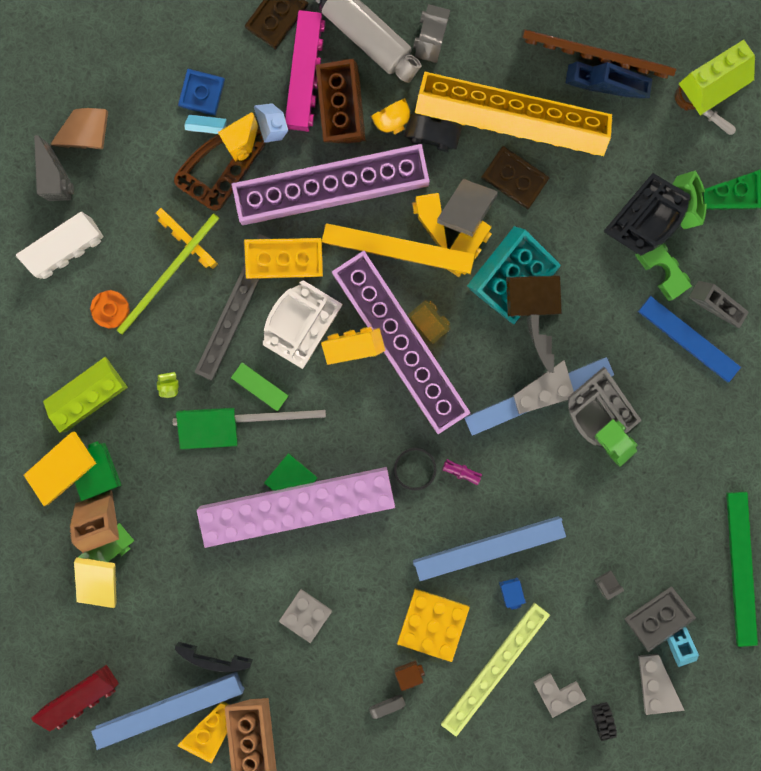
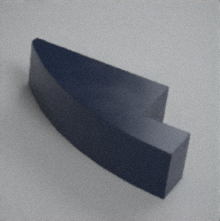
M577 61L568 65L565 83L595 92L624 97L650 98L653 79L608 62L592 67Z

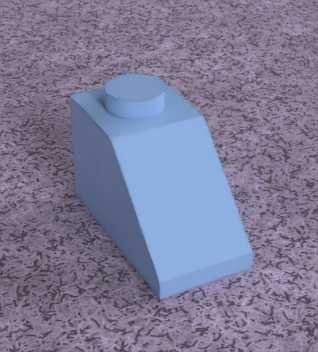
M274 104L255 105L254 110L264 142L282 140L288 132L283 112Z

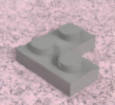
M550 673L534 681L552 718L586 700L576 681L560 690Z

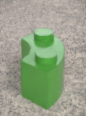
M696 171L677 176L673 185L690 194L688 211L681 223V227L688 229L703 225L707 204H703L702 192H705L699 175Z
M612 419L595 435V439L602 445L609 457L621 467L637 452L636 447L638 445L624 432L626 430L624 425L620 421L615 422Z
M119 523L117 525L119 540L82 553L78 558L110 562L117 555L123 556L130 550L129 545L134 540Z

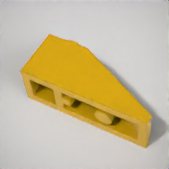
M439 193L416 196L415 202L412 203L414 214H418V219L438 247L447 248L444 226L437 223V218L442 212Z

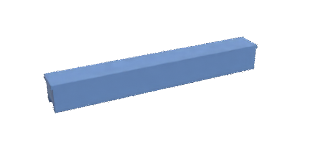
M607 357L568 373L574 392L603 367L607 369L611 376L614 375ZM510 397L464 418L473 436L524 413L518 414L514 397Z
M559 516L418 558L413 560V564L416 567L419 580L422 581L565 538L566 534L562 518Z
M237 671L95 726L96 729L91 732L97 750L241 695L244 691V686H242Z

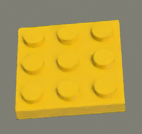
M415 588L397 644L452 662L470 607Z

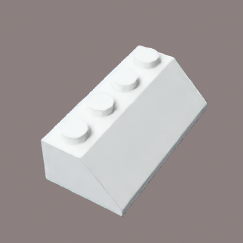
M80 212L17 253L16 256L35 277L46 279L53 274L52 271L56 268H63L68 265V260L71 258H78L85 253L84 250L88 247L97 246L101 242L100 239L104 236L93 219Z

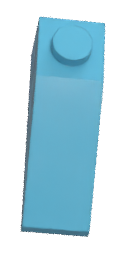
M686 627L667 639L678 667L697 661L699 654Z

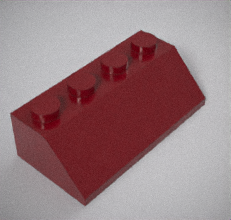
M106 664L43 706L31 719L49 732L55 728L59 730L68 724L67 720L71 717L76 719L82 715L84 708L89 706L91 709L100 702L99 698L102 696L107 698L116 692L115 687L119 683Z

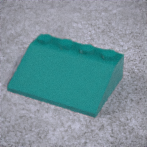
M514 226L467 287L509 322L515 324L520 316H508L506 277L553 276L561 265L525 229Z

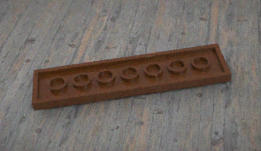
M523 29L522 38H525V43L537 45V42L544 43L543 47L555 50L556 46L561 47V51L574 55L575 51L580 52L581 57L593 60V56L599 57L598 61L612 64V61H615L617 66L626 69L635 66V70L638 72L649 74L650 71H654L653 75L668 79L669 75L674 76L676 68Z

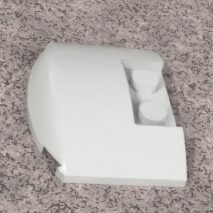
M305 281L299 282L301 285L288 289L275 303L264 327L263 346L302 369L313 355V352L343 305Z

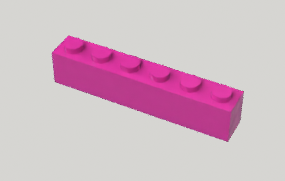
M301 10L298 12L285 118L287 127L291 130L309 132V127L313 126L314 115L311 114L312 107L316 106V96L313 95L314 88H318L316 65L321 64V58H318V53L323 49V39H320L321 32H325V20L322 19V13Z

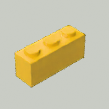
M482 221L473 236L460 233L450 249L475 254L474 259H476L482 250L479 248L482 241L486 243L492 235L489 232L491 226ZM449 270L458 277H460L461 274L466 275V273Z
M371 326L362 328L357 333H355V330L344 332L343 336H339L338 333L327 336V340L321 342L327 365L376 356L385 351L380 328L372 329Z

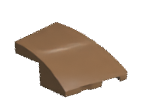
M95 108L73 110L51 142V145L66 148L86 149L87 147L103 149L108 111Z

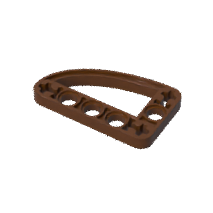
M257 130L256 137L261 135L262 141H257L254 145L256 151L252 149V157L248 160H237L236 162L232 159L212 189L191 176L189 172L206 154L223 143L219 134L204 143L187 159L174 177L175 185L210 210H220L233 193L232 184L241 181L265 146L266 142L263 140L261 130ZM233 166L241 167L239 175L234 176L231 174ZM186 176V180L192 184L189 191H187L189 186L184 183L180 185V177L184 178ZM227 181L231 184L228 191L220 189L222 182ZM201 186L204 188L202 196L194 195L196 187ZM216 190H218L222 195L225 196L224 198L219 196L217 200L219 204H214L212 207V203L210 202V200L217 198L218 194L215 192Z

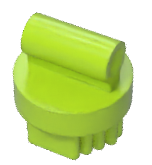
M171 372L158 375L157 390L159 391V396L164 398L175 397L178 394L179 388L176 373Z

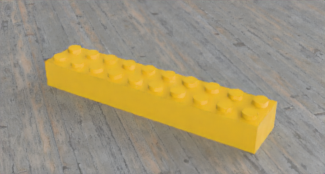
M424 72L415 110L417 114L445 121L448 120L461 125H470L479 129L496 131L497 133L509 134L518 138L531 139L536 142H544L554 146L566 147L575 151L579 150L592 155L604 156L611 138L612 114Z

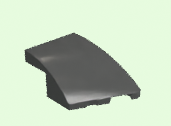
M530 315L527 317V325L532 341L547 371L554 373L552 336L539 335V315Z

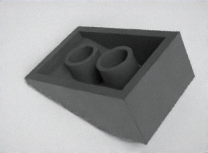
M34 135L37 194L48 201L71 200V195L74 194L73 183H71L51 145L39 135Z

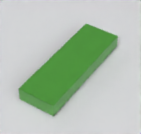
M244 363L240 364L231 377L276 411H279L289 395Z

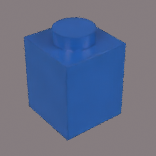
M518 578L499 582L507 608L517 609L522 607L521 604L526 603Z

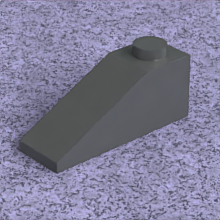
M698 281L689 296L699 306L737 328L741 327L749 313L712 283Z

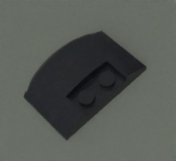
M652 173L606 227L604 233L642 256L658 248L675 233L688 211L690 194Z

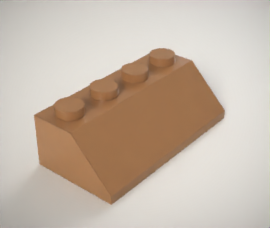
M269 698L249 699L225 706L231 770L277 771Z

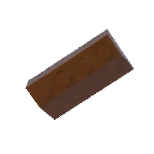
M354 59L316 65L323 141L345 144L366 141L357 63Z

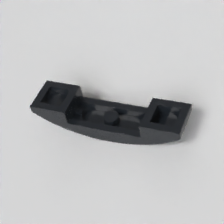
M178 642L175 646V651L184 659L208 670L220 672L240 671L250 668L253 659L234 655L230 662L196 654L197 646Z

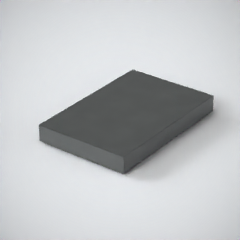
M463 179L437 218V223L473 236L495 201L498 191Z
M671 586L624 619L649 652L696 620V617Z

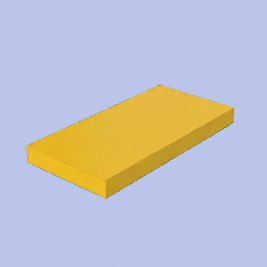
M321 238L244 240L246 279L323 277Z
M72 432L27 471L24 477L43 506H47L91 469L96 462L76 432Z

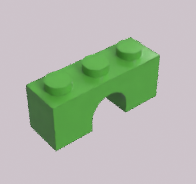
M664 243L642 256L636 254L635 256L645 270L655 265L661 266L665 270V280L658 285V288L668 301L674 300L692 287L690 278L679 269L678 261L668 254V248Z

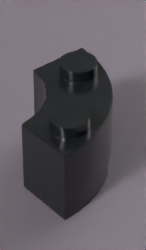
M410 114L404 137L410 139L411 143L415 145L429 144L436 146L440 151L448 152V149L457 150L462 127L442 120L441 123L432 121L430 116Z

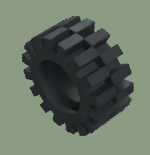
M608 703L592 705V715L600 740L617 738L616 725Z

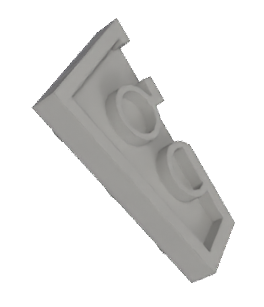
M563 360L554 367V373L547 371L513 395L518 414L568 400V397L574 391L565 361Z
M659 655L638 656L645 714L685 711Z

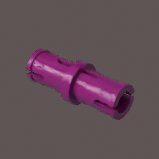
M446 459L442 468L443 471L457 476L458 479L467 480L475 485H478L481 480V473L472 471L466 465L461 466Z

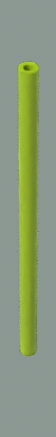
M214 213L119 326L117 331L123 335L219 220L218 216Z

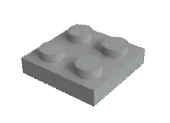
M300 589L279 622L311 643L332 610Z

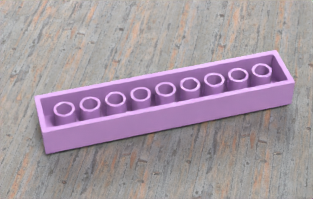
M422 144L237 182L232 184L239 222L242 225L429 187V177Z
M362 251L333 270V276L367 327L371 326L372 329L380 328L385 347L384 354L436 433L440 434L469 415L470 411L365 251Z
M387 467L277 491L203 505L197 509V515L206 548L395 508Z

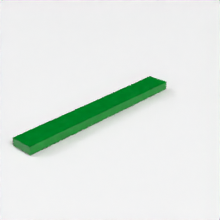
M728 492L726 497L736 645L738 647L758 646L748 492Z

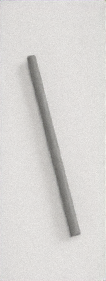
M326 410L235 415L236 423L326 418ZM173 418V426H177V418Z

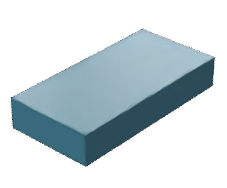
M188 115L185 122V130L219 134V131L226 128L227 119Z

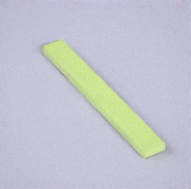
M536 603L532 604L441 722L444 728L457 737L548 619L549 613Z

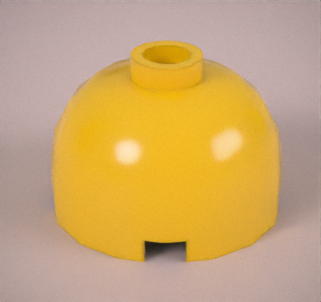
M404 98L371 115V118L376 127L382 132L388 133L393 131L394 134H397L405 129L404 125L410 119V109Z

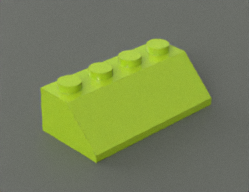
M742 40L691 72L679 85L698 113L702 115L754 81L755 55L745 40Z
M104 357L43 402L49 419L59 433L67 432L128 387L109 360Z

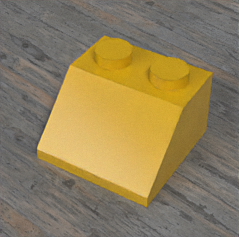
M251 112L218 132L235 162L246 159L249 153L252 152L258 124Z

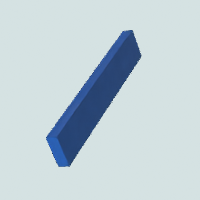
M650 296L638 310L642 316L726 382H730L741 368L653 297Z

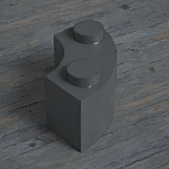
M428 4L427 10L422 11L420 23H423L419 38H415L413 49H416V58L437 63L451 10Z

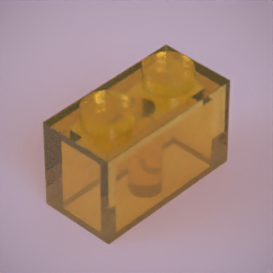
M425 300L410 312L408 317L433 345L450 330V322L444 316L440 317L436 311L438 309L431 301L428 303Z

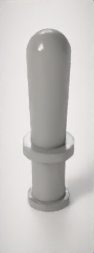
M710 109L703 113L709 118L708 121L712 120L727 134L732 135L735 133V126L717 115V111L713 112Z

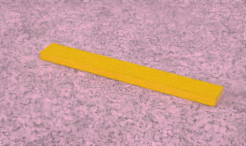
M327 223L322 237V243L467 274H471L475 254Z

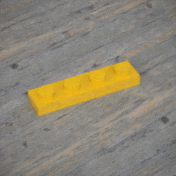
M162 208L156 212L160 217L158 221L165 228L169 226L173 230L171 234L178 241L182 239L188 244L192 240V237ZM199 244L191 252L192 255L196 252L201 257L198 261L206 268L210 266L214 269L218 265Z

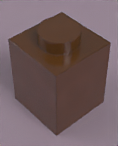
M416 660L395 668V675L402 691L424 683V669L421 664H417Z

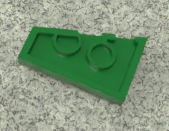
M761 169L704 189L705 192H702L703 204H707L706 210L761 208Z

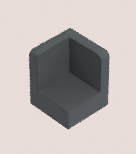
M611 570L594 579L603 597L607 600L624 591Z

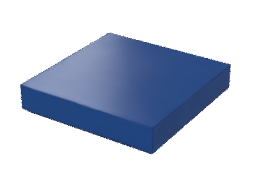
M187 69L178 106L216 116L225 78Z

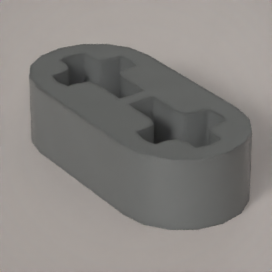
M397 695L371 706L369 712L372 719H377L403 708L406 703L402 695Z

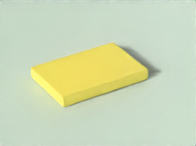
M76 557L74 568L77 602L115 608L117 603L115 563Z

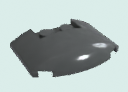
M605 367L600 369L568 397L569 413L574 426L587 441L595 446H602L595 439V435L612 419L615 422L620 421L626 428L624 430L625 433H628L642 421Z

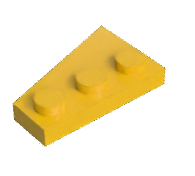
M223 701L220 702L177 746L212 764L227 734L225 706L229 704Z

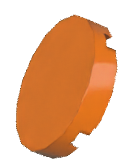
M112 290L101 292L92 300L90 307L92 318L102 327L117 328L129 315V303L119 292Z

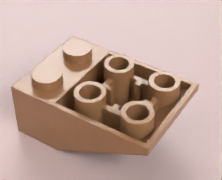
M111 490L75 504L70 524L72 543L82 553L119 540Z

